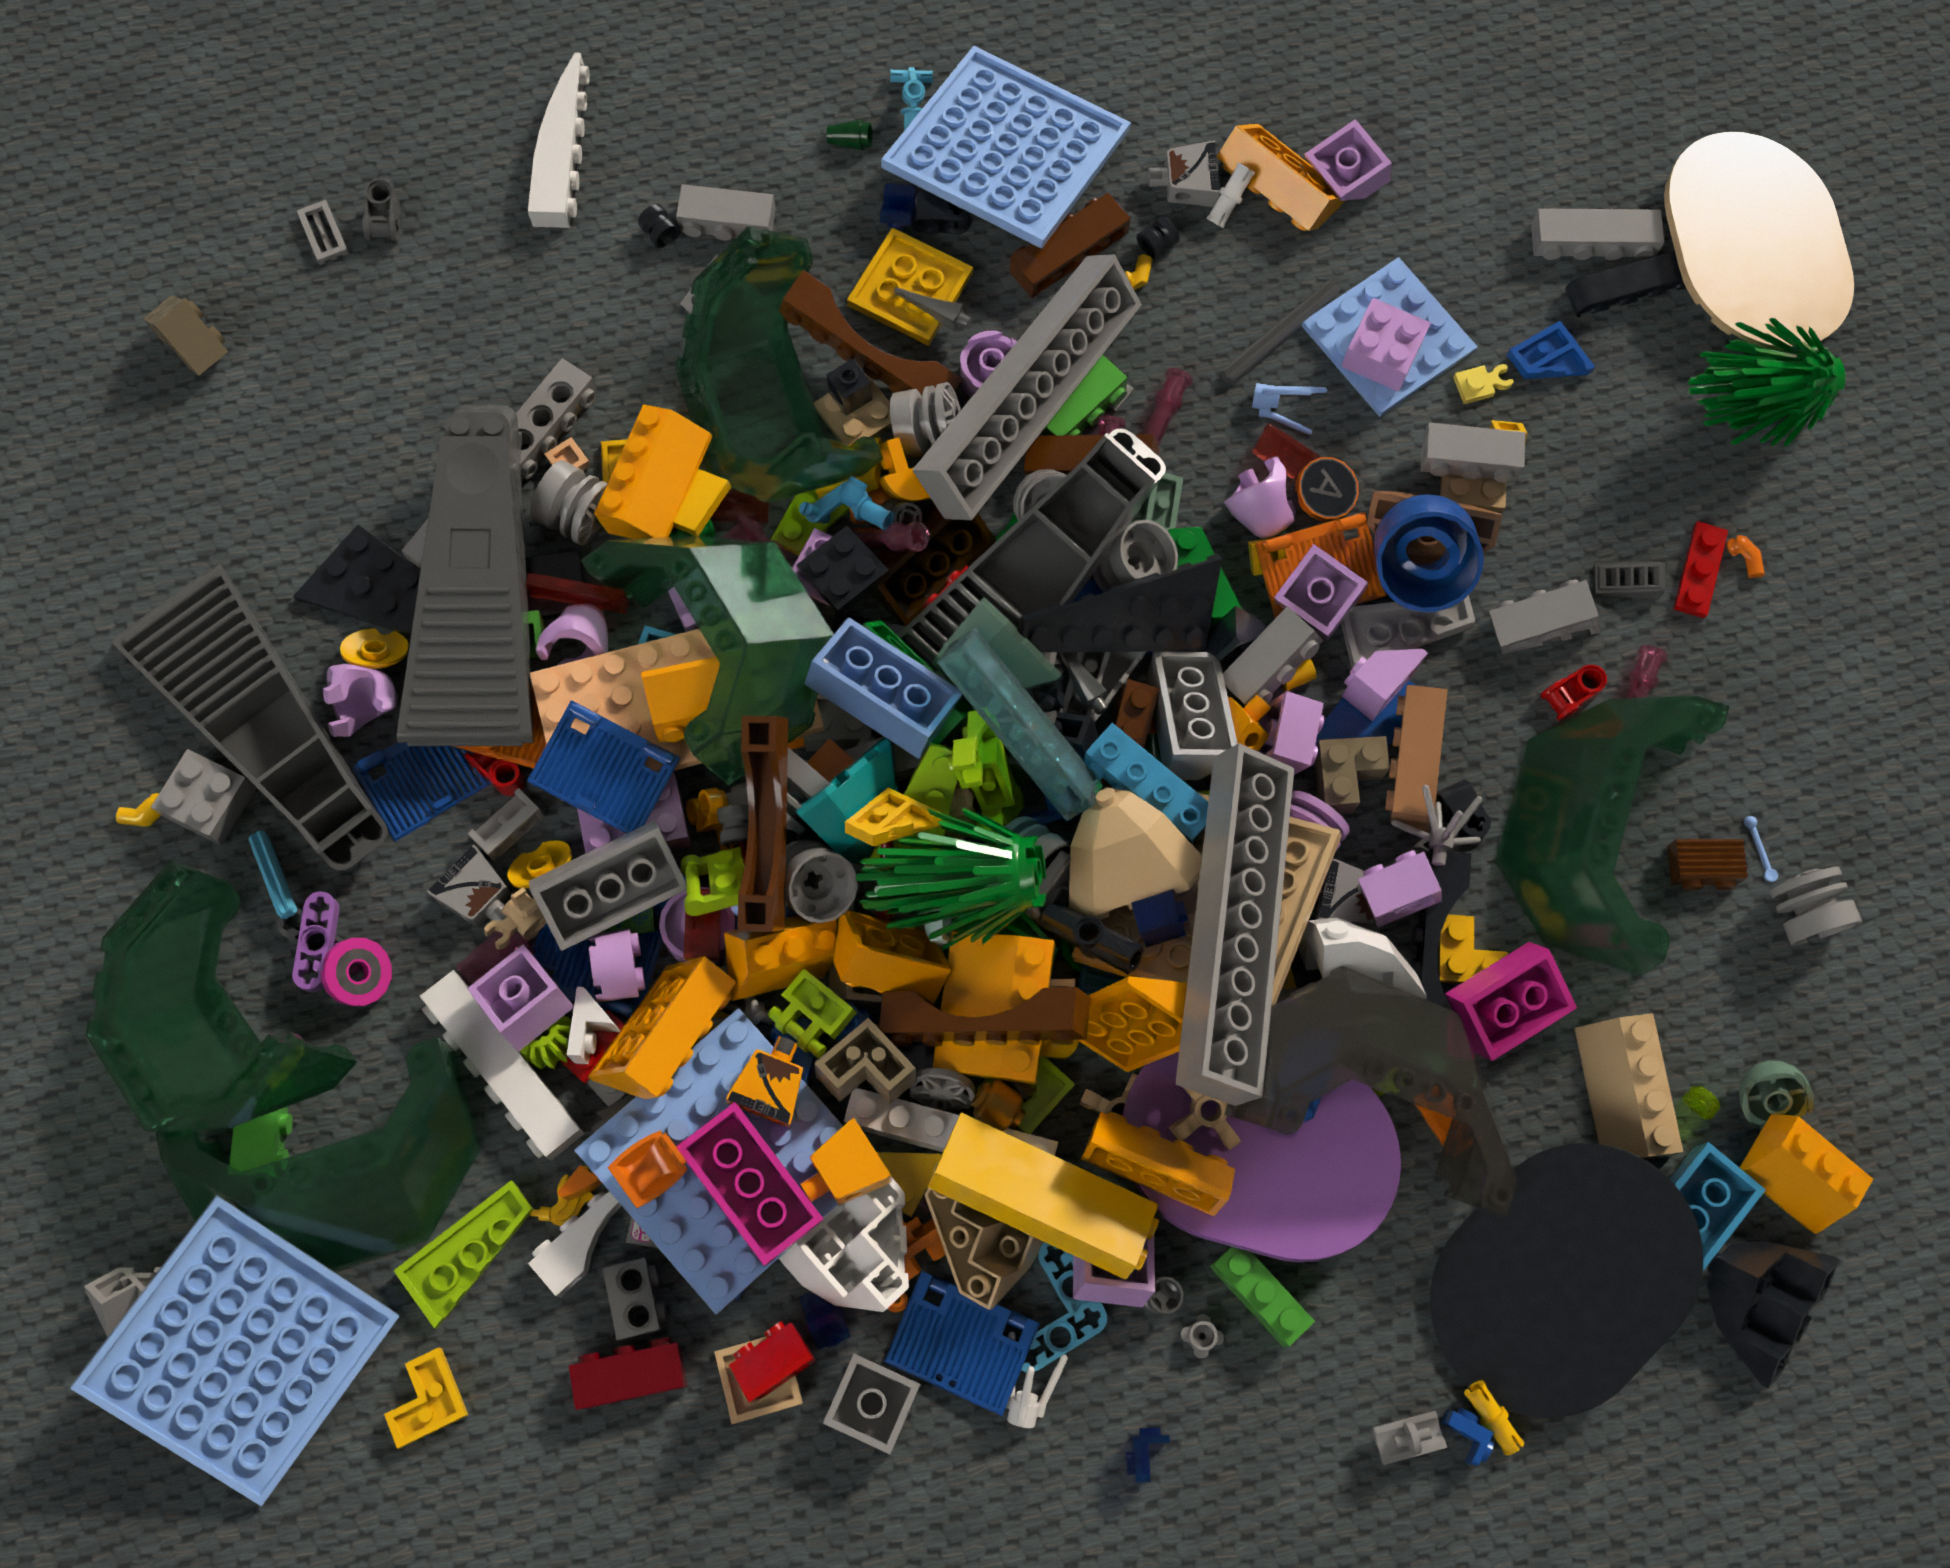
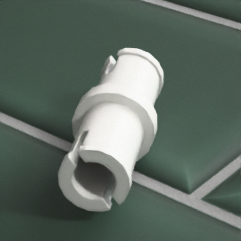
M1240 163L1236 165L1237 167L1225 188L1221 187V195L1206 218L1221 228H1224L1236 204L1240 205L1243 200L1241 195L1255 174L1254 171L1249 170V168Z

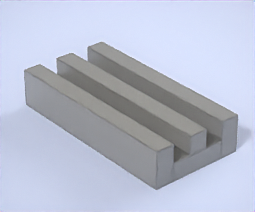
M326 200L297 210L319 265L326 263L325 261L330 259L331 261L335 260L337 256L349 254ZM324 210L337 241L338 247L336 248L332 247L318 212ZM306 216H313L327 251L321 253Z

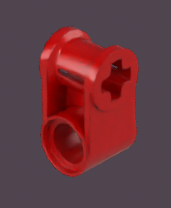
M1589 664L1565 679L1558 680L1546 688L1539 696L1542 700L1546 699L1557 713L1556 719L1558 722H1561L1598 696L1606 686L1607 675L1601 667ZM1582 678L1591 680L1595 688H1587L1583 684Z
M475 752L463 755L473 768L475 767L477 772L483 778L485 777L501 794L514 796V792L518 788L521 791L523 790L525 776L516 763ZM515 773L514 778L510 782L501 783V778L505 774Z

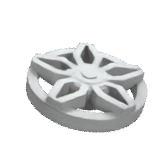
M927 1068L916 1072V1082L909 1087L911 1098L941 1111L969 1109L976 1092L975 1086L969 1078L956 1071L943 1068ZM922 1081L923 1085L917 1086V1083ZM965 1089L967 1090L968 1095L963 1093Z

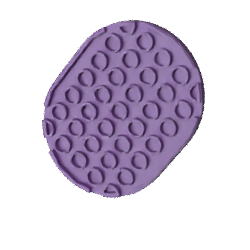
M1179 1052L1144 1066L1127 1095L1122 1116L1128 1120L1127 1123L1141 1128V1126L1153 1128L1161 1134L1160 1137L1171 1142L1177 1139L1169 1127L1191 1112L1190 1104L1192 1101L1183 1087L1175 1085ZM1335 1062L1313 1119L1306 1120L1305 1122L1281 1115L1277 1108L1254 1101L1237 1106L1230 1104L1227 1106L1228 1113L1225 1120L1242 1142L1229 1150L1220 1140L1214 1129L1201 1125L1191 1135L1182 1140L1193 1146L1195 1152L1204 1156L1209 1154L1219 1156L1228 1162V1166L1235 1168L1229 1200L1215 1216L1134 1183L1144 1198L1159 1204L1157 1211L1162 1214L1165 1220L1191 1235L1274 1259L1290 1262H1315L1353 1249L1368 1238L1382 1223L1397 1194L1401 1172V1154L1395 1127L1381 1100L1354 1072ZM1292 1091L1289 1102L1304 1106L1308 1095ZM1214 1100L1204 1102L1200 1109L1201 1116L1204 1119L1212 1118L1217 1112V1105Z

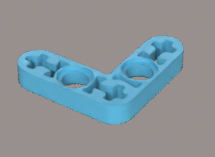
M1046 1242L1039 1249L1038 1260L1068 1313L1036 1332L1030 1350L1041 1345L1036 1338L1043 1335L1045 1344L1053 1353V1356L1046 1358L1045 1351L1037 1355L1035 1358L1037 1364L1032 1366L1035 1371H1038L1097 1335L1105 1328L1107 1323V1314L1101 1302L1077 1300L1064 1294L1062 1283L1066 1278L1073 1277V1270L1064 1272L1057 1280L1054 1278L1052 1273L1058 1272L1059 1269L1053 1261L1047 1263L1044 1259L1048 1254L1046 1248L1051 1246ZM1063 1251L1064 1254L1061 1255L1060 1261L1064 1268L1068 1263H1071L1073 1266V1255ZM1088 1308L1091 1312L1098 1311L1101 1316L1096 1320L1098 1327L1093 1329L1091 1325H1086L1079 1330L1084 1334V1337L1078 1340L1075 1329L1067 1322V1319L1073 1316L1076 1324L1084 1319L1085 1314L1083 1311ZM1056 1327H1064L1070 1333V1342L1064 1348H1057L1050 1341V1333ZM1024 1363L1021 1371L1027 1373L1028 1367L1031 1366L1030 1363Z

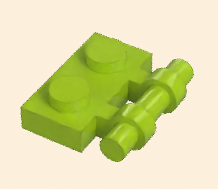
M803 969L781 994L790 1003L784 1011L778 1006L772 1007L768 1017L775 1022V1027L781 1033H788L797 1041V1046L806 1053L811 1052L815 1057L820 1058L826 1052L827 1047L819 1041V1037L825 1032L835 1040L857 1012L806 969ZM802 1013L812 1021L806 1030L797 1023V1019Z

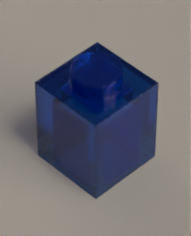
M1172 890L1131 903L1138 930L1146 948L1186 936L1183 923L1189 921L1184 902H1176Z

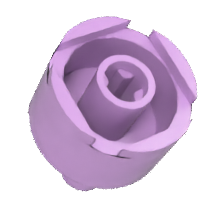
M992 330L980 332L968 340V344L960 355V378H962L961 386L970 398L1016 344V340L1003 336L1002 332Z
M630 928L599 932L588 938L590 943H596V946L589 947L593 984L597 987V990L602 989V994L595 995L597 1003L639 997V991L646 990L642 967L636 968L635 957L641 956L638 933H631Z

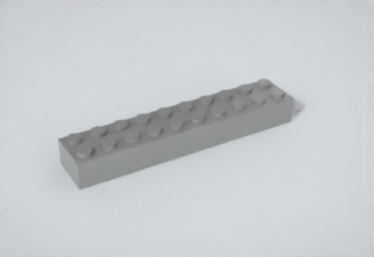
M1115 254L1087 256L913 468V472L944 519L972 520L1142 305Z
M1240 743L1220 753L1213 759L1175 1085L1233 1106L1259 1099L1263 1096L1294 778L1293 767Z

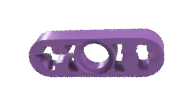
M322 891L312 893L305 900L292 973L294 983L302 990L310 993L318 992L324 988L321 981L323 960L326 953L334 946L340 910L336 899ZM322 901L329 906V910L322 911L320 920L323 924L327 925V928L311 925L312 922L315 924L319 923L320 916L314 911L315 906H321ZM315 933H322L325 937L323 947L317 951L309 950L307 946L309 937ZM305 957L322 958L321 962L314 960L313 970L318 973V977L312 978L310 984H308L303 975L304 973H310L312 962L305 959Z

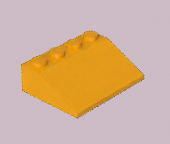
M952 932L951 939L952 936L958 932ZM971 934L950 946L948 964L951 972L944 983L940 1011L966 1017L995 1015L1025 1002L1042 988H1050L1055 953L1054 940L996 934L982 945V938L985 935L975 942H970L973 935ZM1018 1040L1007 1041V1045L1004 1046L990 1045L986 1041H975L973 1046H961L953 1043V1041H943L942 1046H935L932 1068L949 1069L962 1075L1037 1085L1043 1040H1040L1039 1045H1025L1019 1043Z
M705 956L666 966L588 1077L594 1082L643 1099L663 1096L672 1086L674 1080L671 1077L677 1068L683 1067L693 1055L694 1051L691 1048L696 1040L704 1037L713 1025L711 1019L716 1011L723 1009L732 998L733 994L730 991L736 981Z
M1128 976L1088 995L1091 999L1087 1040L1078 1041L1126 1072L1179 1052L1187 983Z

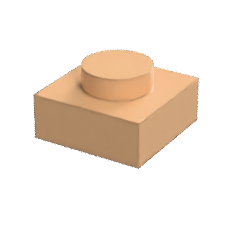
M572 437L545 453V457L551 466L562 460L582 470L590 467L589 460Z

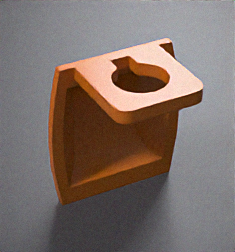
M660 1130L630 1146L607 1167L636 1208L649 1203L663 1194L688 1170L685 1166L687 1162L669 1136L666 1133L662 1134Z

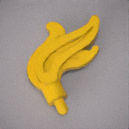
M565 1174L561 1178L557 1192L569 1179V1175ZM589 1192L567 1201L558 1194L557 1204L553 1207L541 1206L539 1210L534 1209L530 1215L538 1217L539 1221H551L554 1225L561 1227L572 1216H579L585 1203L589 1202L594 1195Z

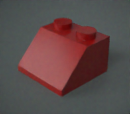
M782 1321L764 1332L766 1340L755 1347L750 1342L733 1354L735 1361L729 1364V1367L749 1403H757L816 1362V1359L791 1322L786 1326Z

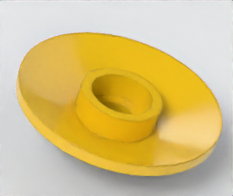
M376 628L354 632L347 636L340 646L341 656L346 662L369 669L392 666L403 660L409 650L408 641L403 635L396 631L383 635Z
M563 841L543 842L537 850L531 853L520 854L510 865L507 877L514 887L530 888V880L571 861L572 851L569 845Z

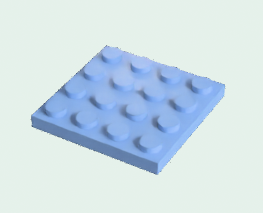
M1399 257L1311 315L1302 323L1304 330L1379 417L1474 353L1478 347ZM1372 298L1431 322L1399 392L1341 367L1347 349Z

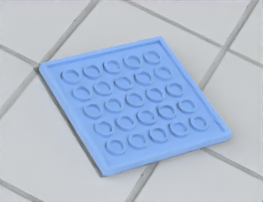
M973 46L883 156L881 168L1042 249L1127 135L1131 122Z
M739 1008L692 1048L694 1051L693 1055L683 1067L677 1068L671 1077L674 1080L673 1084L663 1096L651 1099H643L636 1096L574 1150L716 1315L785 1252L764 1267L687 1163L685 1166L688 1170L673 1186L639 1208L634 1206L607 1167L630 1146L659 1130L662 1134L666 1133L674 1145L677 1146L730 1106L726 1103V1097L755 1050L758 1049L771 1054L774 1048ZM802 1079L790 1128L742 1110L802 1191L803 1189L800 1184L817 1173L810 1160V1156L843 1127L839 1120ZM830 1191L812 1202L822 1217H825L838 1205Z
M216 1195L78 1375L70 1389L262 1506L394 1325L399 1315Z

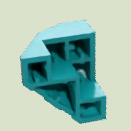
M883 737L862 753L858 760L832 778L827 786L801 804L796 811L835 852L854 864L864 858H869L876 846H871L845 833V821L889 787L898 792L894 743Z

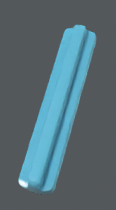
M259 830L251 834L248 840L277 915L281 919H288L297 913V907L269 835L265 831Z

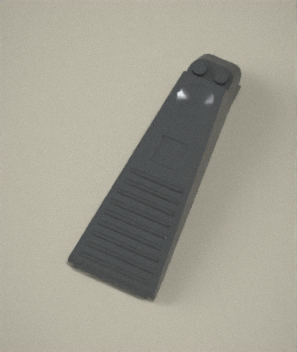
M461 405L454 410L447 421L444 436H440L397 728L398 743H407L408 746H523L524 743H534L535 741L520 470L522 432H519L516 413L506 405Z
M1119 428L1113 430L1110 434L1106 433L1069 474L897 636L936 672L938 669L932 664L936 656L984 597L1017 628V632L1022 615L1057 604L1064 606L1072 603L1164 475L1166 469L1164 462L1130 431ZM961 690L963 691L961 697L974 710L988 708L990 714H992L1002 701V696L993 697ZM963 728L954 738L960 737L963 739Z
M220 563L194 579L119 633V636L111 641L298 828L316 853L331 868L339 871L346 870L384 842L388 834L385 822L375 810L279 654Z

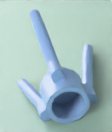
M1256 383L1252 408L1260 409V417L1270 418L1297 431L1311 435V429L1272 412L1271 408L1278 409L1280 395L1326 393L1327 388L1273 386Z

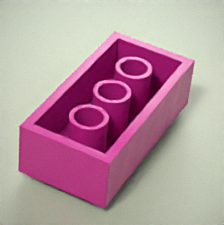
M736 1102L676 1146L686 1160L687 1165L764 1267L823 1222V1217Z

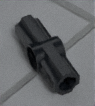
M1057 901L1048 904L1042 913L1040 927L1046 932L1079 948L1086 957L1091 959L1097 958L1126 974L1135 971L1140 964L1144 952L1143 946L1105 927L1097 917L1084 916ZM1098 934L1095 939L1085 941L1089 935Z

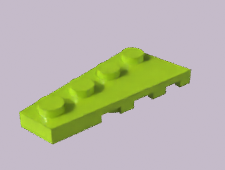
M929 743L903 795L945 815H949L957 783V776L951 775L948 766V756L953 755V748ZM939 825L922 832L944 836L945 830ZM915 833V834H912V835H909V836H905V837H916V838H919V837H918V833ZM894 840V848L940 850L937 848L911 847L910 845H902L899 841ZM876 845L869 858H880V854L877 853L880 845Z
M509 1181L394 1270L434 1329L440 1327L534 1210L514 1181Z

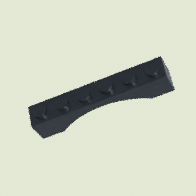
M1433 849L1425 853L1441 888L1442 902L1418 911L1419 925H1415L1413 929L1412 943L1417 946L1416 959H1412L1411 967L1417 973L1427 998L1426 1001L1408 1003V1013L1413 1015L1412 1027H1408L1406 1031L1405 1045L1406 1048H1411L1410 1056L1449 1061L1459 1059L1461 1023L1450 1009L1442 990L1438 973V946L1447 915L1458 898L1470 886L1472 853L1447 851L1445 866L1431 864Z

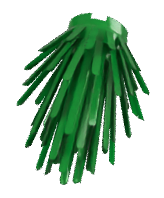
M1769 318L1771 324H1765L1769 331L1787 342L1785 343L1768 333H1763L1742 322H1737L1735 325L1740 329L1783 349V351L1735 339L1730 341L1731 344H1727L1725 347L1729 350L1745 352L1756 356L1702 352L1699 356L1706 357V361L1710 363L1709 365L1714 367H1707L1704 370V374L1688 380V385H1704L1690 387L1689 394L1730 393L1697 400V403L1705 405V410L1707 411L1722 409L1708 412L1704 416L1706 418L1729 414L1705 421L1703 425L1712 426L1728 421L1729 428H1735V431L1762 421L1730 442L1732 445H1737L1784 416L1790 415L1760 440L1763 443L1776 436L1772 440V447L1795 427L1785 440L1784 447L1791 444L1809 420L1808 430L1815 425L1818 418L1821 422L1827 408L1835 404L1833 401L1839 390H1844L1846 376L1841 359L1835 358L1828 351L1829 348L1823 346L1810 326L1808 330L1809 335L1802 327L1796 326L1797 332L1805 340L1803 342L1777 319Z
M962 808L964 815L999 834L932 809L927 810L930 815L948 821L938 822L942 829L991 844L919 832V838L902 837L895 841H899L902 845H910L911 847L951 850L879 848L877 853L885 855L886 858L862 859L860 861L862 864L873 866L861 868L865 873H859L855 877L857 881L877 880L879 885L874 890H868L866 892V897L868 898H864L859 902L863 904V908H875L877 912L889 910L887 914L917 911L919 916L890 922L886 926L888 929L896 927L897 929L914 928L956 917L951 919V924L931 932L929 939H934L979 919L964 927L962 931L954 934L951 941L943 945L942 951L971 934L973 935L970 942H975L985 935L982 938L983 945L1028 908L1043 907L1046 900V894H1039L1042 879H1046V867L1042 845H1035L1038 836L1022 837L983 814L980 816L966 808Z

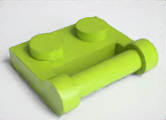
M740 847L722 850L700 858L696 855H687L681 860V871L686 878L687 890L684 908L688 915L699 916L738 905V894L745 867L744 856ZM708 873L710 894L702 896L699 875Z

